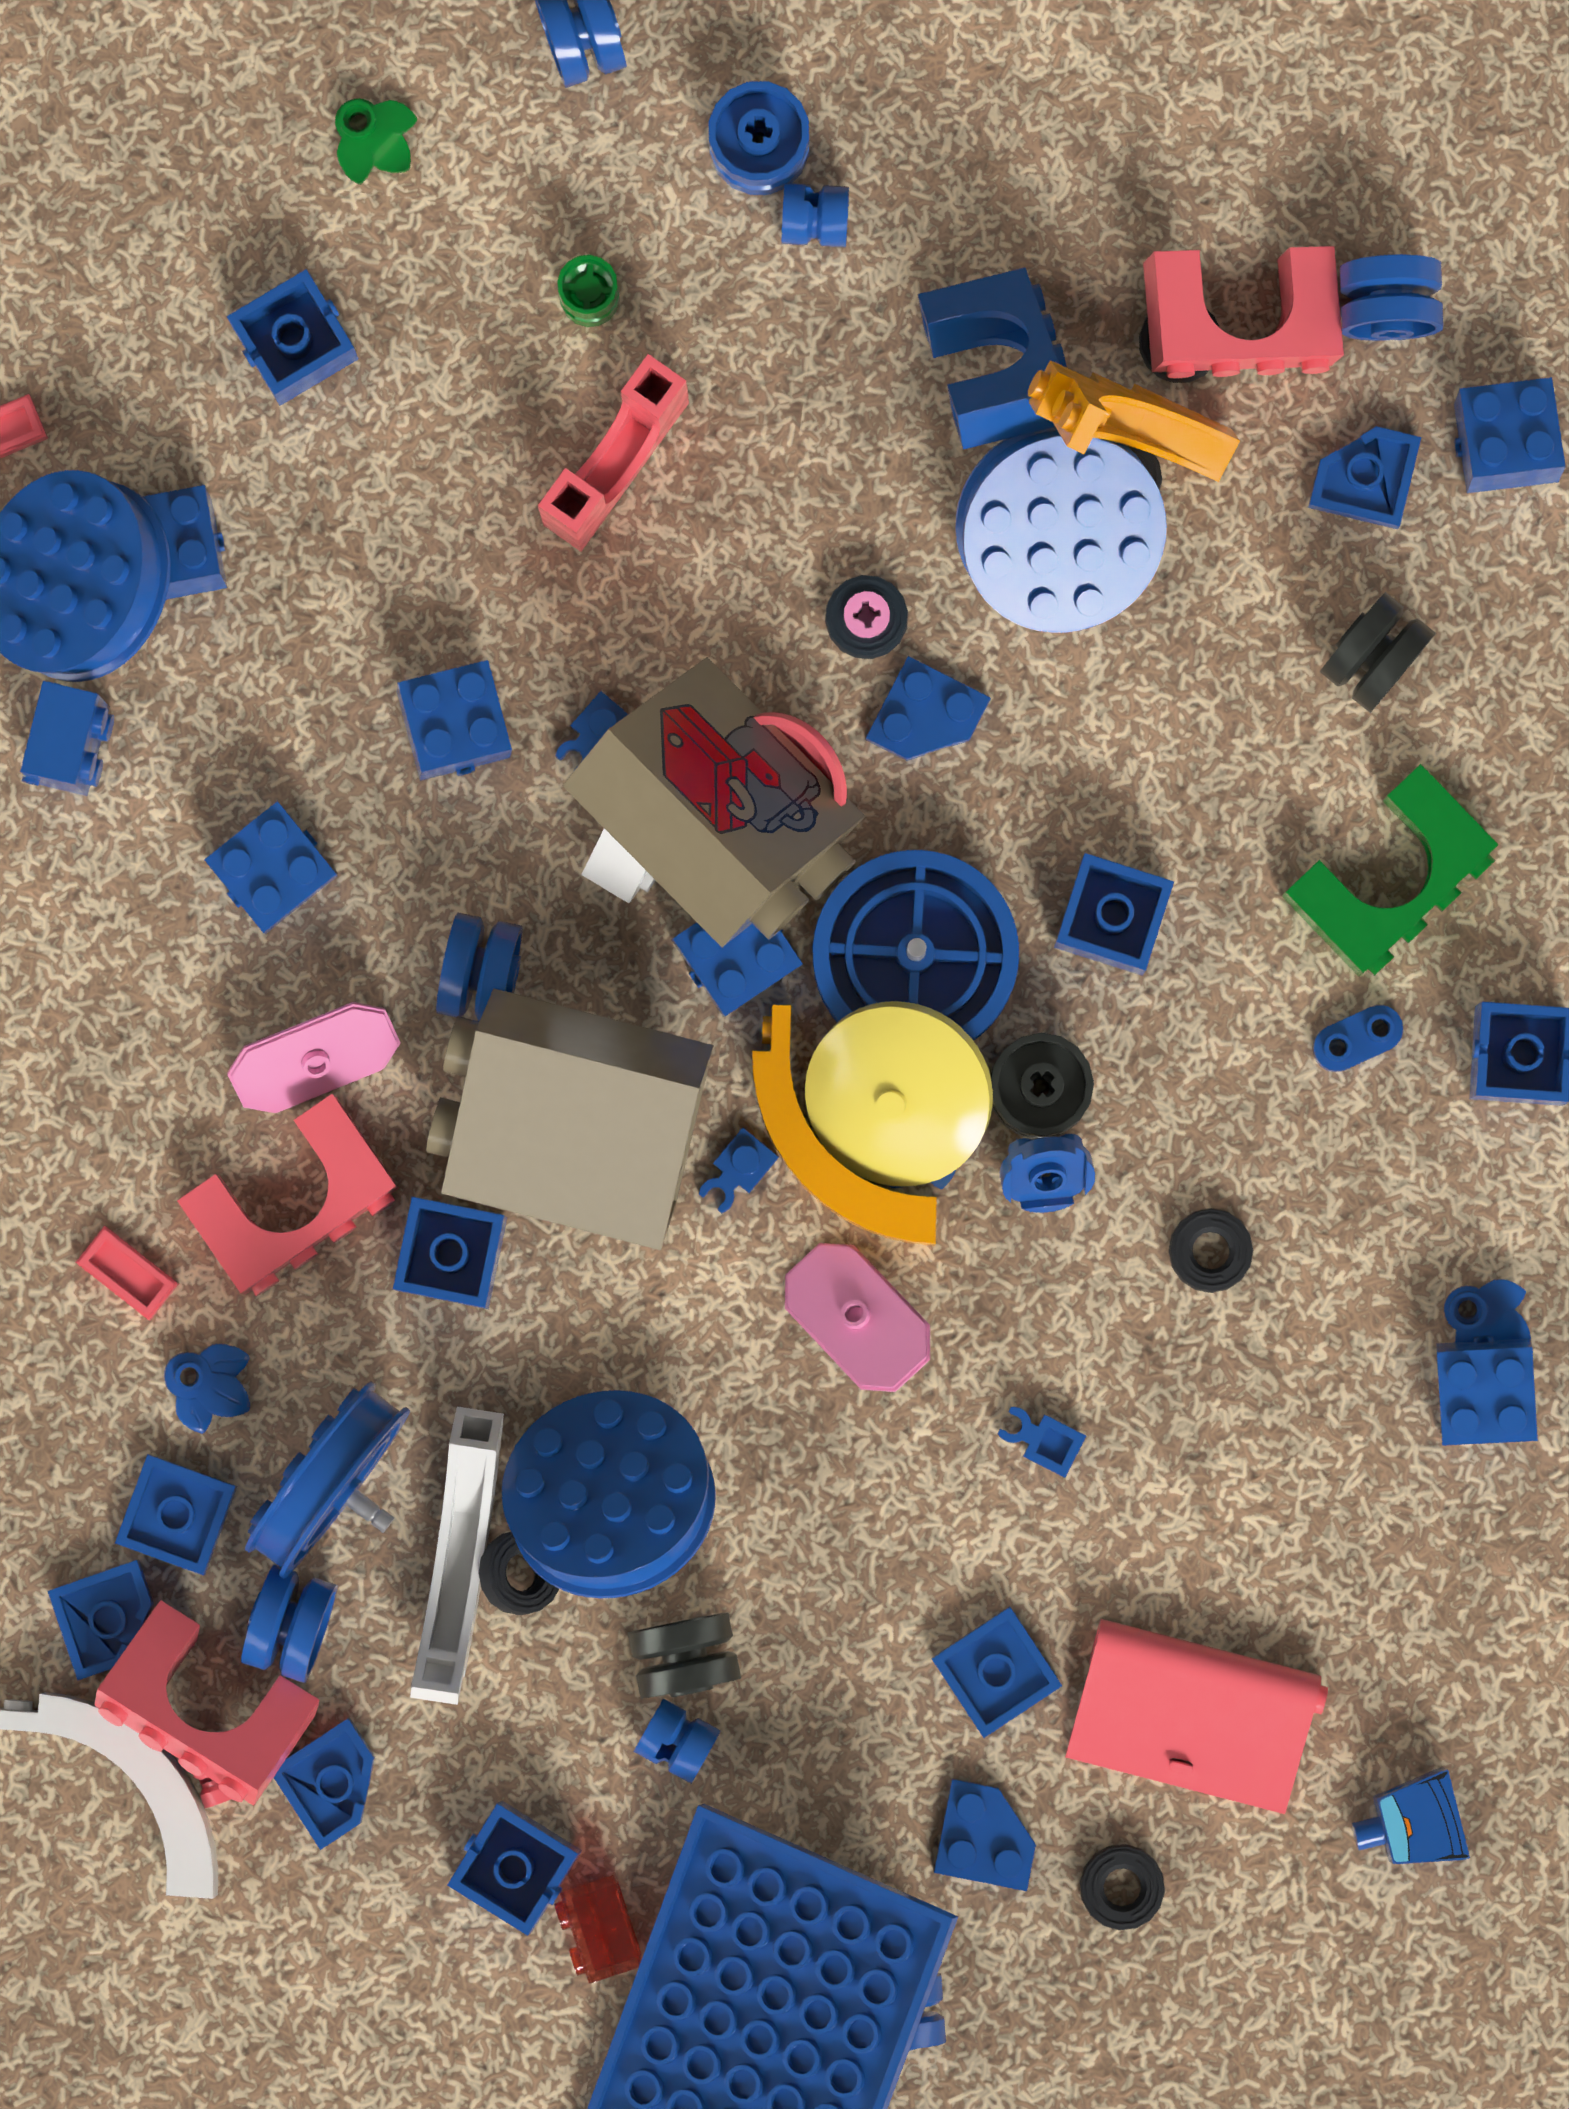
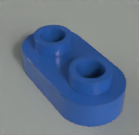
M1375 1005L1321 1030L1313 1042L1314 1058L1327 1071H1345L1395 1047L1403 1034L1402 1020L1398 1013L1388 1006ZM1375 1020H1382L1387 1024L1388 1033L1386 1036L1378 1037L1372 1032L1371 1027ZM1339 1039L1344 1042L1346 1046L1344 1055L1335 1056L1330 1052L1329 1044L1331 1040Z

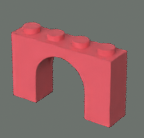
M1290 247L1277 259L1281 316L1275 332L1268 337L1257 340H1245L1231 336L1220 329L1210 317L1203 296L1200 250L1154 251L1143 263L1152 372H1167L1168 378H1186L1195 375V371L1212 370V376L1215 377L1234 376L1240 373V369H1257L1258 375L1281 374L1285 372V368L1302 367V373L1318 374L1329 371L1330 366L1344 356L1335 247Z
M647 354L621 390L622 405L619 413L598 447L575 474L565 468L538 504L543 526L580 552H582L689 404L686 380L649 354Z
M334 1094L329 1095L294 1119V1122L322 1161L328 1178V1192L324 1206L309 1224L300 1229L283 1233L262 1229L249 1218L224 1180L217 1174L177 1200L241 1294L246 1295L253 1291L256 1297L279 1282L275 1274L289 1264L295 1270L318 1255L314 1247L328 1237H330L333 1243L339 1241L357 1228L353 1222L354 1219L367 1210L374 1216L395 1201L391 1194L398 1190L399 1187Z
M160 1600L98 1687L95 1706L99 1708L98 1711L101 1716L116 1726L125 1724L139 1733L140 1740L151 1749L159 1752L164 1749L179 1758V1764L189 1773L198 1777H202L204 1774L217 1782L219 1789L230 1799L237 1802L245 1800L254 1806L316 1716L320 1700L279 1675L252 1716L240 1726L224 1732H206L186 1724L172 1709L167 1697L166 1686L197 1642L200 1624Z

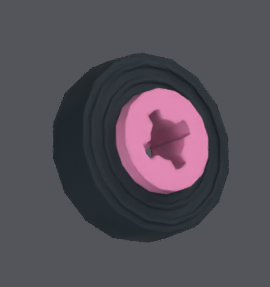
M860 575L846 580L833 591L826 605L825 624L830 639L842 652L854 658L874 659L888 654L900 644L907 630L908 609L903 595L892 583L878 576Z

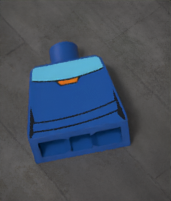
M1444 1767L1432 1770L1373 1796L1378 1817L1352 1823L1353 1835L1358 1851L1385 1845L1388 1860L1392 1864L1455 1861L1470 1858L1449 1771Z

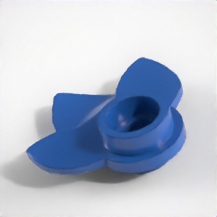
M1504 1279L1492 1280L1481 1288L1461 1286L1454 1289L1445 1300L1444 1314L1448 1323L1456 1329L1455 1342H1472L1474 1337L1486 1335L1493 1336V1340L1530 1339L1531 1335L1526 1321L1515 1310L1524 1299L1526 1290L1518 1284ZM1470 1300L1476 1304V1312L1473 1316L1463 1317L1459 1314V1305L1463 1301Z
M212 1344L199 1354L182 1352L168 1361L164 1370V1382L167 1389L176 1396V1414L183 1425L203 1434L208 1429L213 1414L221 1417H235L250 1410L248 1394L242 1383L235 1378L245 1368L250 1359L247 1353L235 1346ZM192 1367L196 1371V1379L193 1383L185 1385L180 1380V1374L183 1369Z

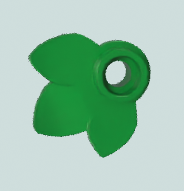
M356 98L342 104L336 113L335 126L341 137L337 149V158L345 175L354 183L361 185L368 178L373 167L389 173L409 171L411 152L402 134L408 132L418 120L416 115L403 103L393 100L374 105L368 100ZM357 115L364 116L367 119V125L361 130H355L350 126L351 119Z

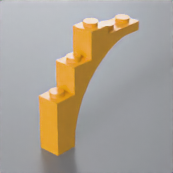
M1051 360L1045 371L1039 370L1035 374L1028 389V396L1031 397L1029 404L1035 414L1052 421L1066 446L1082 454H1085L1092 438L1105 439L1152 453L1219 482L1240 442L1231 428L1135 383L1132 389H1128L1094 372L1088 378Z

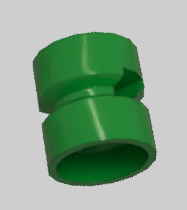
M581 255L568 261L561 269L557 281L561 307L566 316L575 324L584 327H596L608 322L617 312L620 302L617 276L612 266L604 259L594 255Z

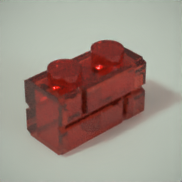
M616 1872L562 1889L560 1892L562 1901L556 1902L554 1905L562 1930L571 1928L577 1945L569 1948L577 1976L586 1973L588 1983L590 1984L639 1968L643 1956Z

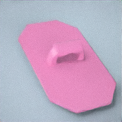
M352 1002L244 1046L227 1074L244 1108L278 1113L381 1071L386 1067L399 1047L400 1040L385 1008Z
M819 1243L785 1275V1309L861 1390L896 1392L930 1360L929 1323L854 1245Z

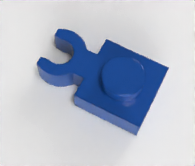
M600 691L570 725L580 736L576 740H569L560 745L555 755L556 758L561 761L568 752L577 751L581 754L583 761L606 731L626 717L628 713Z
M742 1128L713 1163L723 1173L719 1178L707 1180L701 1186L699 1195L704 1198L711 1189H722L725 1193V1200L717 1210L721 1214L725 1213L733 1205L734 1190L740 1186L750 1194L779 1157L746 1129Z
M1010 1407L1008 1412L1021 1420V1429L1016 1434H1010L1005 1430L999 1429L998 1436L1009 1443L1023 1441L1029 1444L1023 1457L1066 1478L1086 1435L1045 1414L1039 1425L1036 1426L1031 1423L1029 1415L1023 1409Z

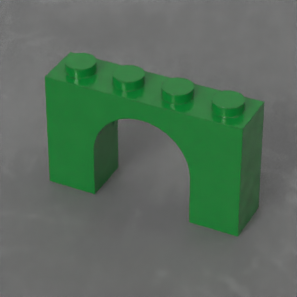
M1422 764L1411 772L1383 800L1386 806L1419 839L1426 853L1427 876L1422 890L1415 899L1394 908H1378L1368 905L1357 899L1320 860L1282 896L1358 977L1367 970L1375 976L1395 957L1389 949L1401 937L1407 943H1410L1428 925L1422 918L1435 905L1442 912L1462 893L1456 885L1464 877L1470 874L1476 880L1496 861L1490 853L1499 844Z

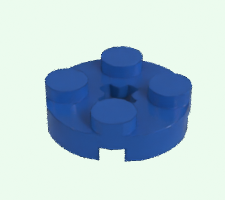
M1064 1134L1060 1137H1043L1034 1140L1027 1138L1018 1139L1009 1145V1155L1003 1160L999 1172L1005 1198L1010 1203L1011 1198L1019 1201L1023 1210L1035 1213L1054 1212L1073 1205V1196L1080 1193L1083 1189L1086 1195L1092 1189L1095 1182L1092 1156L1083 1146L1082 1139L1075 1134ZM1045 1173H1050L1048 1177H1041Z

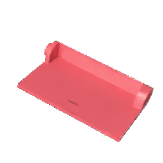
M1100 1619L1090 1656L1088 1674L1065 1757L1285 1814L1313 1714H1322L1327 1699L1328 1687L1321 1685V1675ZM1172 1758H1176V1759L1188 1761V1762H1191V1763H1187V1762L1175 1760V1759H1172Z

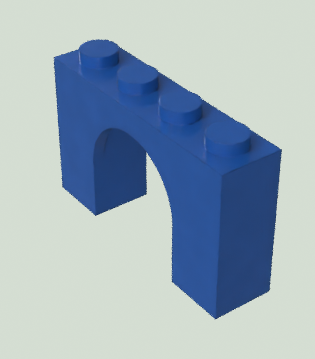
M1026 267L918 294L923 328L933 358L987 345L1008 346L1024 353L1017 362L1004 370L947 384L953 420L963 450L1055 427L1052 421L1035 414L1029 404L1031 397L1028 396V389L1035 374L1039 370L1045 371L1050 360L1067 368L1061 344H1052V341H1056L1052 317L1050 313L1042 315L1041 312L1046 311L1040 284H1031Z

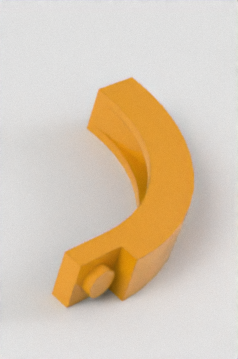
M772 1005V1016H763L762 1044H771V1052L752 1051L753 1078L757 1101L765 1127L775 1149L787 1168L811 1195L842 1219L863 1230L885 1238L912 1244L935 1246L937 1197L908 1195L874 1185L841 1165L815 1137L803 1116L793 1088L790 1069L791 1005Z

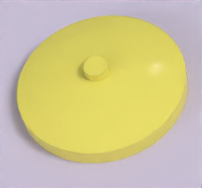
M891 1001L859 1008L839 1020L828 1031L814 1051L808 1066L805 1081V1101L809 1119L817 1137L826 1150L840 1164L867 1180L889 1186L905 1187L939 1180L959 1168L971 1156L983 1138L989 1124L993 1105V1089L988 1066L982 1053L972 1038L958 1024L929 1007L909 1002Z

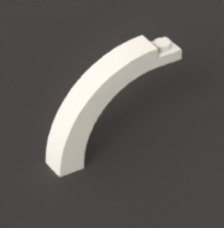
M464 1407L456 1408L449 1441L445 1492L434 1570L410 1698L458 1705L462 1680L465 1677L481 1588L478 1574L480 1559L487 1548L501 1447L503 1413Z
M44 1692L39 1694L38 1710H32L33 1701L4 1700V1708H0V1729L54 1734L80 1742L106 1756L120 1767L136 1784L152 1809L161 1832L167 1865L166 1895L210 1899L218 1895V1863L210 1821L192 1782L168 1751L164 1749L161 1752L153 1750L140 1740L139 1733L125 1724L116 1726L101 1716L98 1711L99 1708L92 1701L70 1695Z

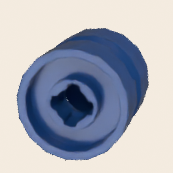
M785 183L781 244L807 245L811 239H817L820 246L846 247L849 187L824 185L819 192H814L810 184Z
M663 1698L634 1752L655 1764L666 1761L669 1772L692 1784L721 1730L700 1718L693 1721L687 1720L686 1710Z

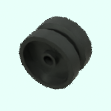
M1386 592L1366 614L1362 612L1335 645L1338 649L1320 671L1337 687L1347 684L1360 667L1367 673L1354 688L1352 699L1369 713L1381 702L1436 634L1420 619H1414L1408 622L1396 638L1392 636L1389 632L1402 617L1404 606Z
M1046 1033L1023 1036L1006 1047L993 1066L991 1072L993 1089L992 1109L1005 1127L1021 1137L1038 1139L1061 1136L1080 1121L1091 1104L1094 1080L1090 1063L1076 1045L1062 1036ZM1043 1079L1048 1083L1049 1092L1046 1095L1042 1093L1040 1096H1036L1032 1092L1035 1080Z
M729 1613L708 1615L628 1632L632 1657L639 1660L661 1656L663 1658V1664L643 1668L636 1675L640 1698H651L668 1694L671 1697L683 1696L713 1689V1685L741 1679L737 1654L730 1651L707 1654L706 1647L726 1643L733 1636Z

